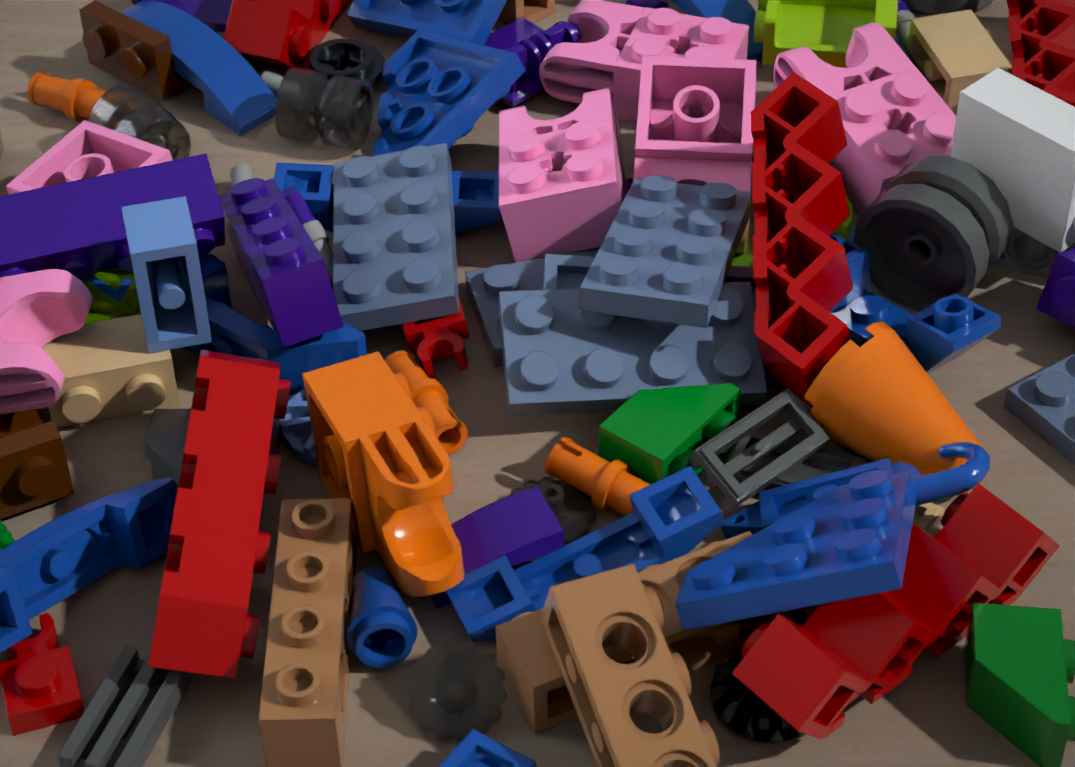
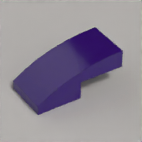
M538 486L490 503L451 524L460 541L464 575L506 555L511 566L545 556L564 547V529ZM445 591L430 595L436 608L451 604Z

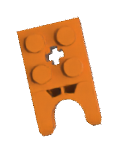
M378 351L302 373L320 481L330 498H351L355 540L361 552L366 553L377 550L398 587L412 597L434 595L457 586L464 580L462 549L460 541L451 526L443 502L444 496L453 494L454 490L449 455L436 437L434 423L428 409L425 406L417 408L413 403L405 376L401 372L394 374Z

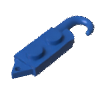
M955 442L943 445L939 448V455L942 458L958 457L968 461L961 466L921 476L919 470L911 464L903 462L891 463L890 458L761 491L759 492V501L721 522L720 526L725 539L747 531L754 535L837 487L848 484L855 476L873 470H886L890 475L910 471L917 494L916 506L950 498L972 489L984 479L990 469V456L983 447L971 442Z

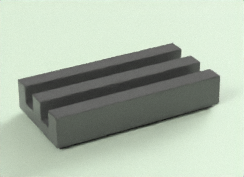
M787 388L695 449L687 460L695 470L702 466L708 474L704 480L712 491L719 487L725 495L721 502L730 512L822 449L830 440V437L814 417L810 415L809 411L790 388ZM785 410L792 417L791 420L727 463L723 464L717 457ZM803 430L808 436L805 440L740 484L735 479V475Z
M124 646L59 752L57 758L60 767H112L107 765L122 738H126L137 720V713L153 685L158 684L161 685L160 689L114 767H142L190 685L192 673L148 667L150 654L146 660L139 659L137 649Z

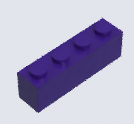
M207 153L0 196V277L47 269H60L68 271L79 280L84 281L94 273L116 268L132 271V262L121 207L186 196L198 255H205L215 247L225 245V217Z
M260 178L244 180L232 186L230 193L219 196L225 224L236 258L283 348L344 327L324 259L274 179L266 181Z

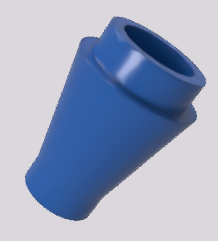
M378 567L364 569L354 577L352 582L353 599L346 634L347 644L350 650L364 664L375 668L392 667L402 662L410 654L417 638V625L396 590L392 575L387 570Z

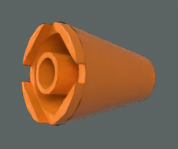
M883 321L872 323L865 328L874 337L861 347L851 339L843 345L823 367L804 397L813 405L811 412H809L810 415L814 417L829 435L830 441L861 457H865L871 462L890 458L891 463L903 462L911 464L919 470L921 476L955 468L968 461L958 457L942 458L939 455V448L943 445L955 442H971L983 447L896 331Z

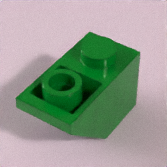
M732 383L639 390L599 425L598 456L609 462L616 459L623 461L632 467V475L649 484L658 482L689 466L692 467L699 477L703 469L702 466L695 470L687 459L695 449L741 420L739 418L741 388ZM731 446L730 448H728L727 450H725V451L722 452V453H726V452L729 451L733 446Z
M972 603L964 645L966 706L1040 767H1061L1067 741L1075 742V697L1068 695L1067 684H1072L1075 677V641L1063 639L1061 609Z

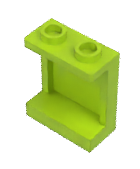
M759 0L758 10H756L753 42L763 43L762 65H775L779 53L804 46L809 48L824 62L835 67L847 68L845 57L854 28L876 22L884 27L895 41L898 0Z

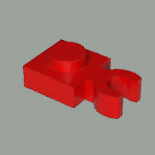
M460 297V314L403 323L410 353L417 352L421 368L428 378H435L433 366L442 358L450 357L455 359L459 371L468 368L469 362L463 340L470 338Z
M48 613L39 615L41 626L39 634L31 639H23L6 649L5 655L8 661L0 663V681L13 736L79 719L84 713L69 645L59 648L54 620Z

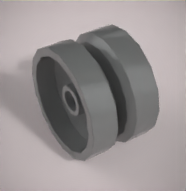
M923 156L906 164L891 181L886 190L881 192L867 208L856 224L854 243L869 250L871 281L875 287L894 302L920 312L933 305L937 300L954 293L967 298L1010 245L1013 221L1008 202L992 179L975 166L950 156Z

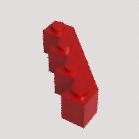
M233 0L224 39L247 61L299 71L301 58L307 55L309 49L320 44L353 0Z
M1006 0L1009 10L1008 25L1013 54V75L1075 107V0Z
M793 72L751 111V133L753 136L754 162H752V204L755 217L753 276L756 285L754 334L766 373L786 389L790 388L795 396L812 408L813 405L804 399L809 387L829 360L851 339L848 325L830 313L853 290L845 248L829 237L850 216L842 174L828 164L847 146L838 101Z
M201 350L148 667L236 679L240 657L254 658L260 616L247 614L252 575L253 573H265L271 533L259 531L263 494L275 495L281 461L280 454L269 453L273 419H285L291 383L290 380L279 379V362Z
M977 483L970 494L967 492L960 494L947 507L941 519L943 528L935 538L916 524L912 527L902 589L811 606L814 612L804 625L778 614L772 622L762 624L749 636L741 651L743 659L732 674L797 731L823 740L843 725L846 715L842 710L847 704L860 695L870 704H873L910 677L913 669L911 664L923 650L927 649L938 657L965 638L972 603L1011 605L1060 545L981 484Z

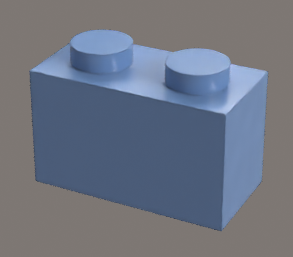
M186 196L121 207L148 353L211 343L212 338L197 243Z

